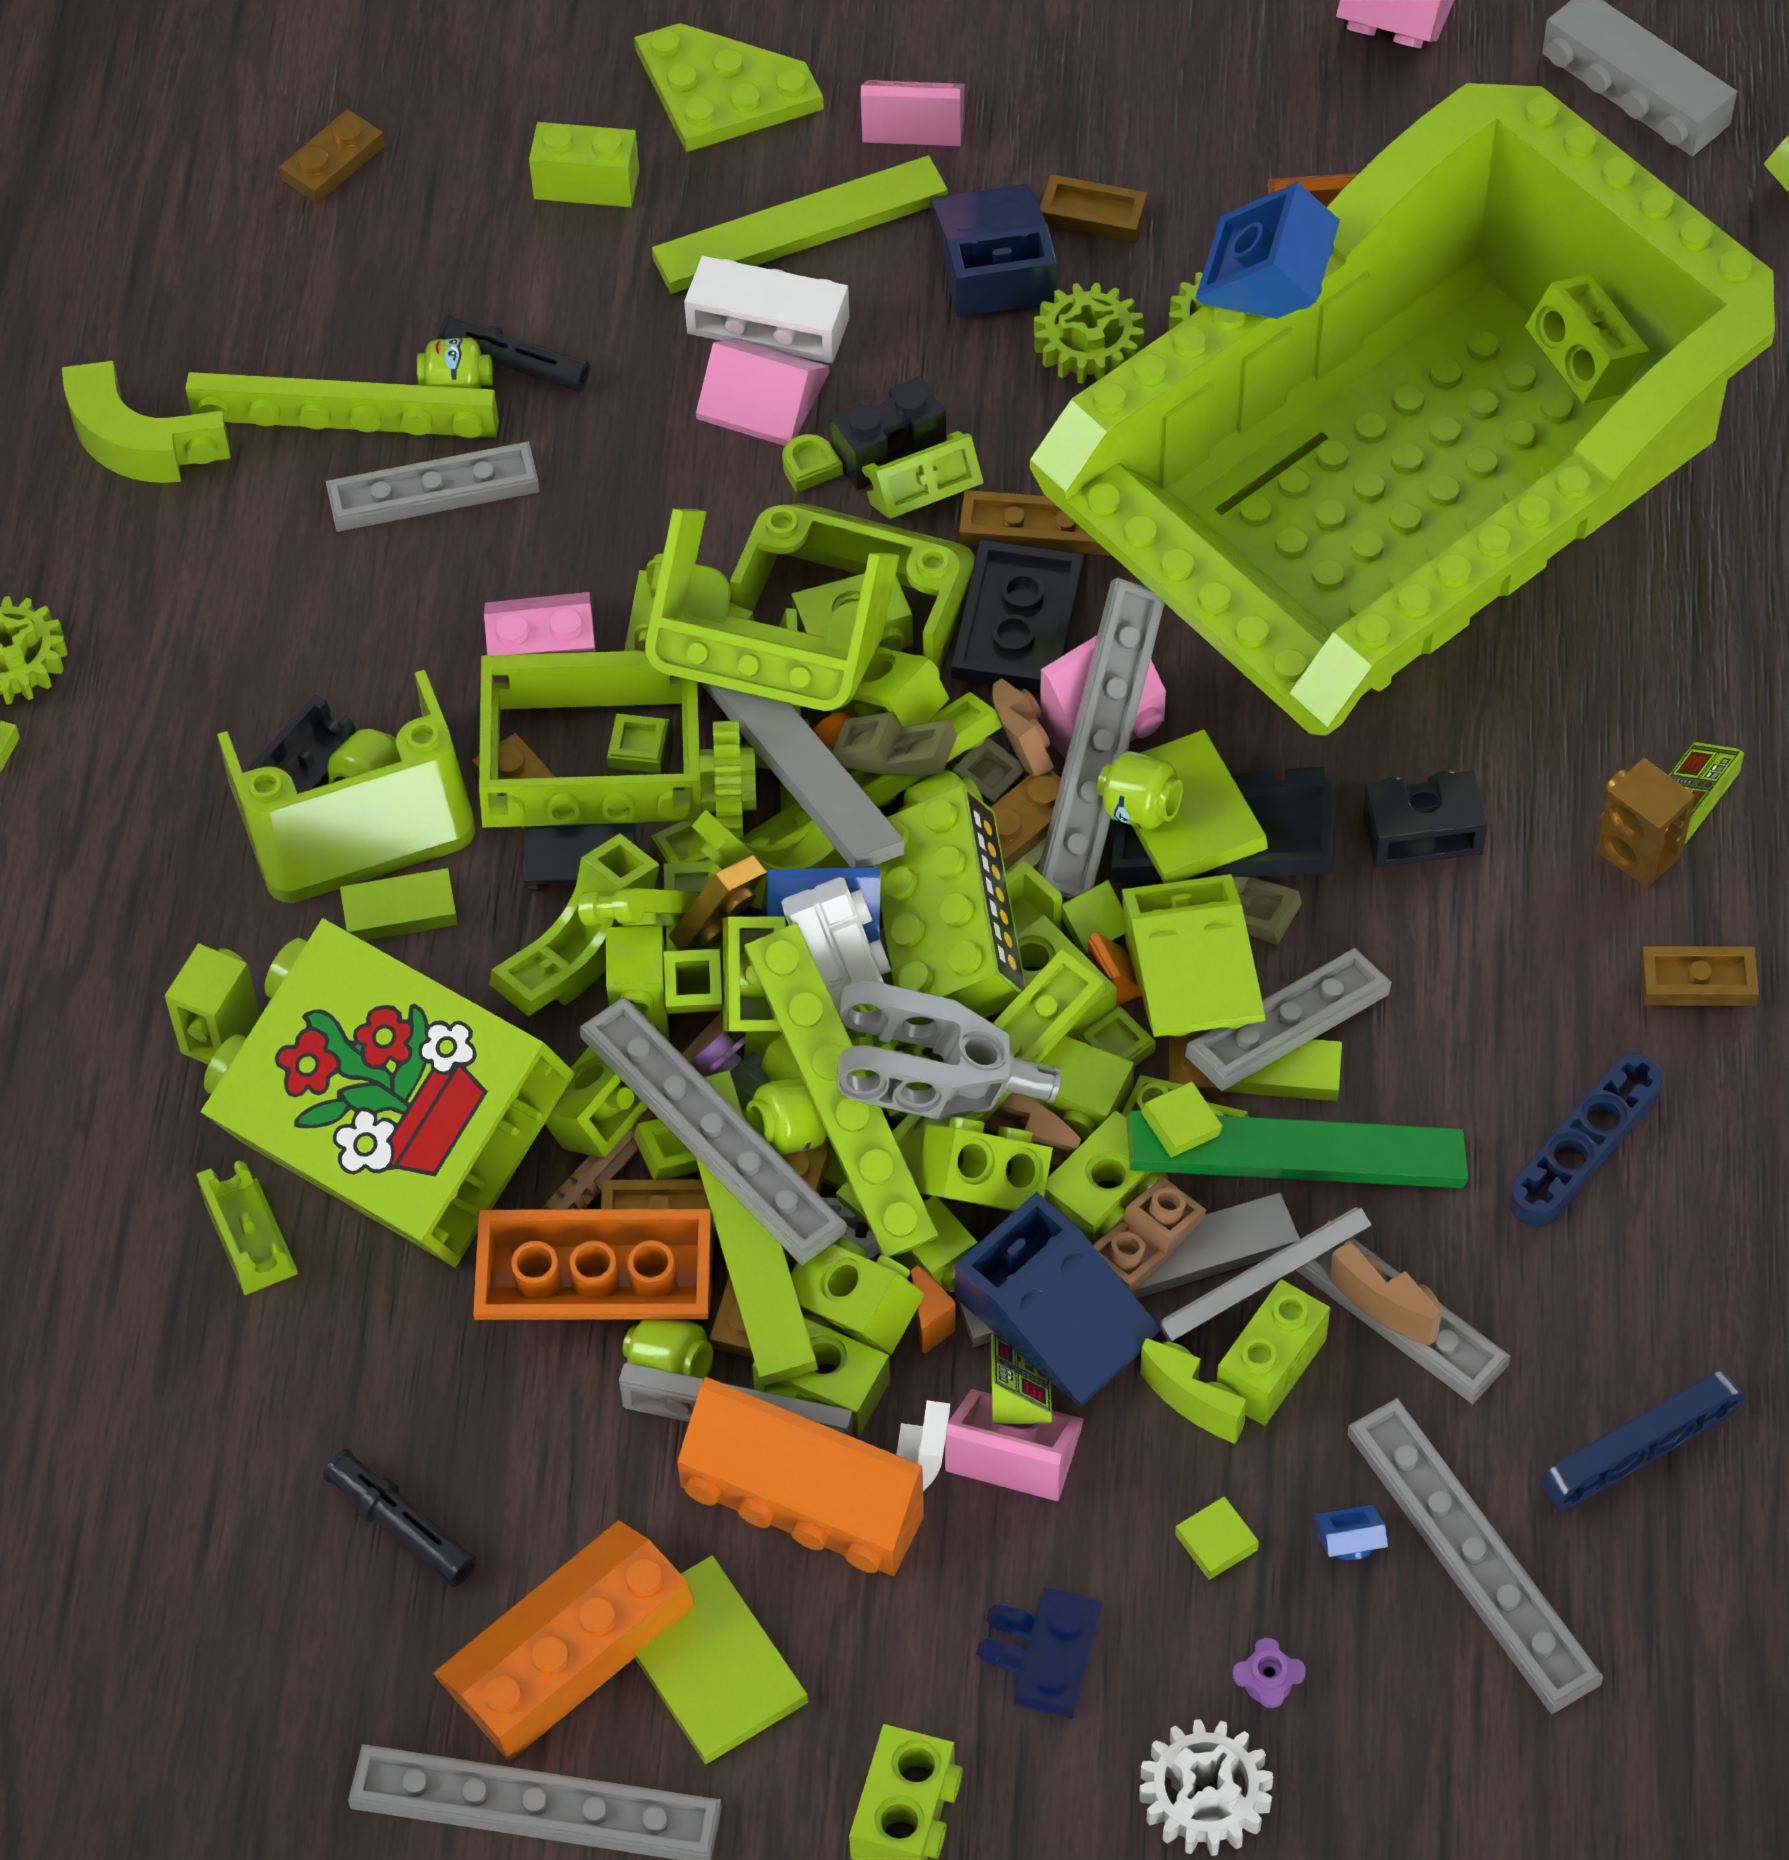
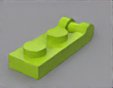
M639 888L620 889L616 892H584L578 901V914L581 922L586 926L603 925L608 919L616 918L619 923H623V926L662 925V927H676L701 892Z

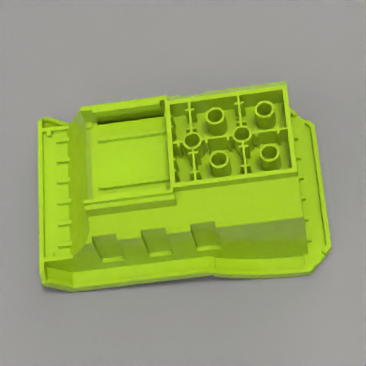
M1466 83L1418 119L1380 152L1328 205L1327 209L1340 219L1333 242L1334 249L1329 257L1322 280V291L1315 303L1306 309L1296 310L1278 319L1205 305L1072 398L1030 459V469L1044 495L1309 734H1330L1342 725L1363 694L1371 688L1379 692L1391 684L1392 676L1419 655L1434 652L1469 625L1470 617L1498 596L1510 595L1546 568L1547 560L1574 539L1586 538L1713 443L1716 439L1728 379L1772 345L1775 333L1773 270L1542 86ZM1591 274L1650 351L1623 394L1583 404L1525 328V325L1551 282Z

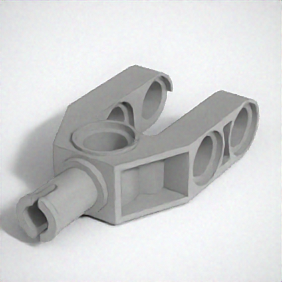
M868 980L852 982L846 985L840 993L839 1016L842 1023L848 1028L877 1035L880 1041L890 1043L891 1039L933 1048V1053L941 1055L944 1063L874 1046L859 1045L850 1047L839 1056L837 1067V1087L840 1093L847 1098L933 1119H943L951 1116L955 1117L993 1110L999 1097L1004 1095L1006 1091L1042 1099L1049 1103H1052L1058 1094L1061 1082L1060 1067L1014 1058L1013 1052L1010 1051V1035L956 1000ZM857 1004H872L879 1009L874 1012L865 1013L857 1012L851 1007ZM919 1016L928 1017L933 1022L927 1025H912L906 1020ZM866 1069L875 1071L877 1075L869 1078H858L851 1075L850 1072ZM913 1082H924L932 1085V1087L927 1090L916 1091L907 1088L905 1085Z

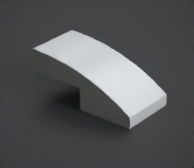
M927 1400L923 1426L901 1423L896 1455L922 1466L923 1491L933 1482L941 1467L951 1405L949 1403Z

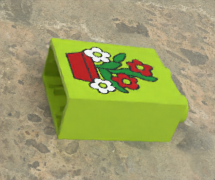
M322 918L308 941L296 938L286 944L275 957L265 981V993L271 1000L248 1037L243 1034L231 1036L218 1048L212 1057L204 1078V1088L210 1094V1097L200 1112L238 1141L456 1268L478 1232L479 1210H492L571 1082L575 1072L544 1042Z

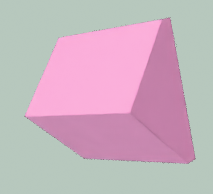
M867 80L861 85L862 142L961 146L965 84Z
M738 338L714 342L696 410V419L785 446L791 439L797 437L830 373L829 366Z
M971 1389L948 1421L945 1439V1471L1059 1502L1084 1419L1052 1410V1422H1049V1424L992 1423V1394Z

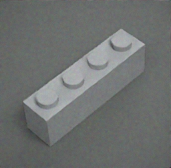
M1571 0L1547 19L1543 55L1548 57L1554 65L1567 70L1586 83L1592 91L1602 94L1622 108L1630 117L1638 119L1660 134L1668 143L1676 145L1693 157L1731 125L1737 95L1735 89L1605 1Z

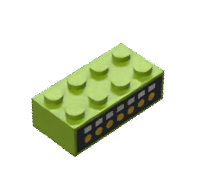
M962 784L886 817L904 839V855L876 864L874 868L880 867V907L893 985L956 1000L979 1016L986 1018L1005 1010L1026 988L995 812ZM919 1016L906 1020L912 1025H927L933 1022L928 1017Z

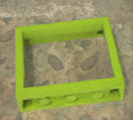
M645 651L481 656L479 793L482 828L696 821L701 815L697 681L681 677H670L668 674L659 672L649 663ZM494 675H508L509 682H494ZM682 704L684 774L499 779L500 709ZM684 787V790H673V788ZM499 793H507V796H499Z

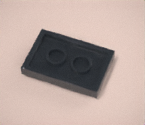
M980 540L952 661L951 678L993 685L1002 678L1017 689L1041 692V669L1064 656L1066 652L1084 567V555Z

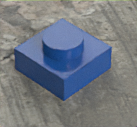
M1373 1505L1315 1514L1317 1537L1329 1557L1337 1556L1344 1560H1355L1370 1555L1373 1549L1388 1547L1385 1524Z

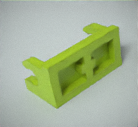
M956 431L947 435L948 441L882 466H877L875 463L863 466V474L869 477L874 489L867 491L870 505L888 519L983 484L971 435Z
M236 1161L234 1163L236 1175L227 1181L220 1182L217 1174L211 1168L196 1175L206 1208L244 1295L295 1276L298 1274V1271L257 1178L252 1179L250 1170L245 1162Z

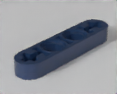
M1632 1053L1621 1057L1522 1169L1512 1184L1510 1195L1511 1211L1520 1222L1529 1226H1543L1556 1219L1650 1110L1659 1097L1663 1073L1657 1062L1644 1054ZM1638 1076L1643 1077L1646 1080L1645 1086L1641 1084L1636 1085L1628 1094L1627 1101L1625 1102L1621 1096L1625 1089L1626 1080L1633 1081ZM1596 1110H1606L1617 1117L1619 1124L1611 1130H1599L1589 1123L1587 1116ZM1573 1148L1584 1156L1586 1162L1580 1168L1567 1169L1556 1162L1554 1154L1560 1149ZM1547 1176L1552 1183L1549 1185L1546 1201L1539 1199L1534 1204L1527 1202V1193L1531 1195L1538 1193L1545 1185Z
M1727 1371L1716 1372L1563 1459L1542 1477L1539 1483L1540 1488L1557 1510H1567L1721 1422L1742 1404L1745 1394Z

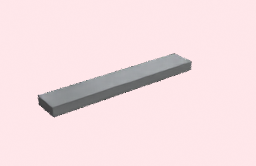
M1116 578L1110 583L1038 868V873L1061 893L1062 900L1065 901L1094 887L1111 820L1103 808V796L1097 793L1098 778L1106 764L1113 765L1121 754L1128 751L1165 604L1149 588L1120 578Z
M700 682L731 721H739V731L851 868H868L904 855V839L790 703Z
M625 996L580 1026V1037L801 1266L846 1234L847 1223Z
M1281 1192L1206 1214L1199 1225L1170 1258L1132 1294L1136 1298H1140L1257 1263L1300 1240ZM955 1298L973 1348L991 1343V1334L996 1333Z
M1399 1399L1392 1400L1350 1424L1347 1433L1349 1438L1550 1714H1554L1601 1686L1602 1674Z
M365 1744L361 1746L348 1799L350 1809L675 1860L712 1859L722 1809L720 1799Z

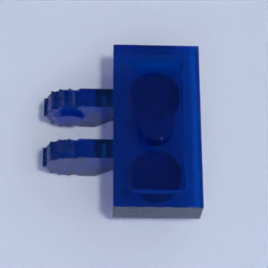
M1044 1587L1036 1617L1024 1609L1010 1608L1007 1605L1002 1606L1001 1604L994 1605L992 1608H989L986 1621L996 1630L1029 1638L1027 1650L1025 1651L1015 1643L984 1638L982 1642H979L976 1655L987 1664L1020 1672L1014 1694L1015 1705L1073 1719L1102 1613V1601Z

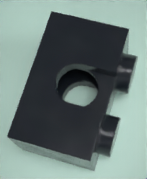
M917 376L889 389V399L872 407L863 405L861 402L831 416V446L843 463V472L858 491L872 484L869 477L863 474V466L871 463L882 466L945 442L946 410L922 377ZM908 430V441L901 448L888 452L887 439Z
M1474 770L1464 772L1440 771L1431 775L1427 782L1406 785L1404 779L1390 777L1376 783L1366 784L1363 816L1375 868L1483 854L1487 821ZM1417 810H1426L1431 813H1421Z

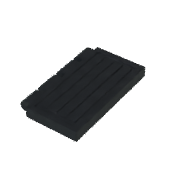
M1324 767L1285 768V780H1276L1275 769L1231 771L1233 780L1266 835L1268 849L1188 879L1232 874V877L1334 873L1336 793L1334 778H1325ZM1115 820L1112 854L1114 882L1162 880L1132 825Z

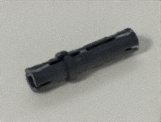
M448 315L443 320L439 329L437 339L473 338L476 340L480 347L481 355H491L492 366L497 364L531 377L572 389L577 393H580L587 383L590 373L589 361L579 360L542 346L506 336L501 328L491 325L485 329Z
M349 1449L341 1450L328 1462L323 1471V1479L331 1483L358 1506V1515L367 1522L375 1520L405 1545L409 1551L418 1556L444 1578L451 1587L458 1586L470 1575L477 1563V1557L465 1550L431 1519L427 1518L398 1493L399 1487L394 1481L388 1477L383 1479L378 1477L353 1456Z

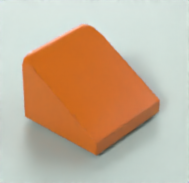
M1098 932L1091 934L1088 940V959L1117 987L1116 1006L1140 997L1141 993L1128 953L1121 946Z
M917 1265L911 1270V1283L925 1294L915 1312L921 1351L925 1354L955 1332L956 1304L943 1288L922 1267L920 1268Z

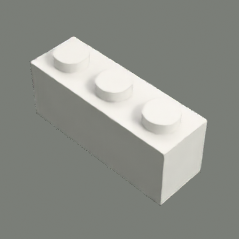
M707 256L701 257L684 301L687 334L720 341L738 338L794 356L831 364L834 362L849 321L848 285L835 283L828 279H815L786 273L779 269H766L737 263L730 259H717Z

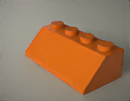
M711 1209L479 1210L474 1320L708 1319L713 1293L714 1234ZM522 1244L515 1252L511 1251L514 1246Z
M708 1377L704 1378L677 1461L681 1488L685 1489V1492L691 1498L702 1504L713 1506L719 1503L738 1511L739 1515L752 1525L761 1528H768L772 1525L791 1533L798 1543L813 1550L827 1548L845 1556L850 1564L862 1571L876 1573L879 1570L894 1577L924 1518L922 1466Z
M618 1520L445 1662L433 1674L510 1762L636 1657L635 1653L695 1606L688 1581L648 1538Z

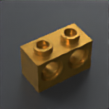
M1643 757L1629 772L1623 769L1616 773L1606 786L1604 796L1607 799L1604 812L1598 821V827L1601 830L1596 851L1648 889L1682 856L1695 795Z

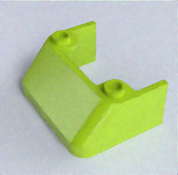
M811 504L778 505L762 512L753 527L730 580L731 601L753 612L778 554L797 557L857 574L865 573L869 553L897 554L900 556L896 576L900 585L937 596L923 630V656L930 659L940 670L965 609L976 557L965 545Z
M673 509L645 642V653L649 663L656 670L664 674L812 709L830 711L847 705L855 695L882 639L900 555L869 553L859 602H848L835 610L831 616L825 638L727 615L731 599V588L727 578L715 568L696 564L706 511L698 509Z
M425 670L415 672L422 717L406 723L397 734L396 746L400 762L299 794L296 792L291 777L279 768L261 767L243 773L228 731L217 734L228 781L266 887L269 893L277 900L286 903L307 900L338 890L341 886L357 884L460 851L473 840L475 822L448 727Z

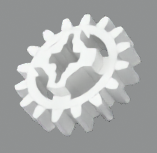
M1201 1719L1194 1720L1193 1733L1187 1736L1177 1726L1170 1728L1171 1745L1168 1746L1163 1742L1155 1740L1151 1748V1757L1154 1761L1142 1762L1141 1778L1147 1783L1140 1785L1139 1799L1141 1803L1152 1804L1147 1809L1146 1821L1149 1825L1159 1824L1164 1821L1165 1826L1162 1840L1168 1844L1178 1835L1184 1837L1185 1852L1192 1854L1198 1842L1207 1843L1211 1856L1218 1855L1219 1843L1224 1839H1227L1235 1849L1242 1847V1829L1244 1828L1248 1832L1258 1834L1261 1830L1262 1822L1258 1813L1270 1812L1272 1796L1267 1794L1266 1791L1272 1789L1273 1773L1260 1770L1265 1764V1752L1263 1749L1254 1750L1250 1753L1246 1751L1249 1734L1245 1731L1237 1735L1234 1740L1226 1737L1227 1723L1223 1721L1219 1722L1214 1733L1205 1731ZM1238 1770L1246 1782V1798L1241 1795L1242 1788L1233 1782L1235 1773ZM1167 1777L1171 1779V1787L1179 1792L1174 1805L1166 1793L1165 1780ZM1217 1780V1789L1208 1786L1210 1783L1214 1784ZM1195 1785L1203 1788V1791H1198L1195 1794Z

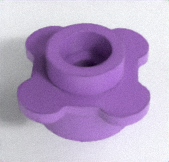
M724 1031L692 1059L691 1062L698 1068L703 1077L727 1070L731 1071L742 1061L736 1051L747 1042V1039L743 1037L735 1043Z
M1263 1638L1256 1642L1255 1652L1245 1662H1238L1234 1666L1233 1679L1238 1686L1245 1687L1248 1694L1263 1706L1275 1708L1283 1703L1284 1698L1291 1691L1292 1684H1299L1304 1680L1306 1669L1301 1660L1290 1659L1281 1652L1276 1640ZM1270 1668L1274 1670L1275 1675L1267 1677L1263 1672L1265 1669Z

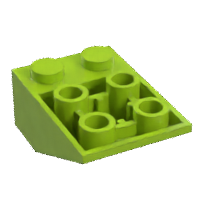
M1232 874L1122 889L1126 947L1154 1037L1166 1035L1183 1036L1194 1031L1222 1027L1239 1028L1246 1024L1265 1021V1011L1243 908Z

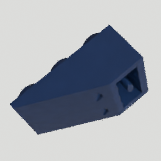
M1029 184L930 198L957 317L1037 306L1043 301L1054 303V291L1057 290V261L1048 225Z
M1038 1192L1034 1193L955 1264V1298L1080 1408L1142 1351L1146 1338L1155 1340L1162 1332L1160 1326L1082 1231Z

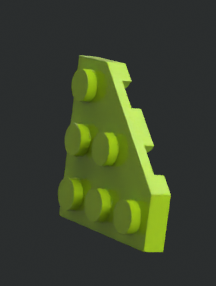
M682 23L634 37L636 52L686 152L824 110L823 95L806 62Z

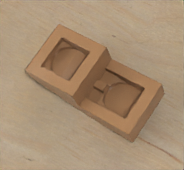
M1011 1093L984 1122L985 1128L998 1131L999 1126L1033 1132L1031 1143L1053 1147L1049 1168L1055 1170L1081 1145V1138L1064 1121L1040 1103L1025 1095Z

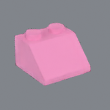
M1340 0L1336 17L1349 20L1348 30L1375 36L1377 28L1395 32L1393 41L1396 43L1422 48L1424 40L1429 42L1438 40L1454 0Z
M590 592L485 603L484 621L487 655L596 652ZM494 675V682H509V676Z
M1097 636L1041 669L1040 709L1042 716H1040V725L1045 730L1050 743L1065 759ZM1150 660L1130 742L1138 737H1148L1164 722L1166 690L1152 660Z

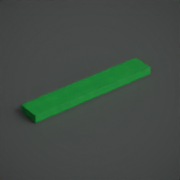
M1130 1111L1126 1120L1130 1171L1464 1188L1469 1179L1463 1129L1216 1115L1223 1126L1218 1137L1171 1158L1141 1114V1111Z

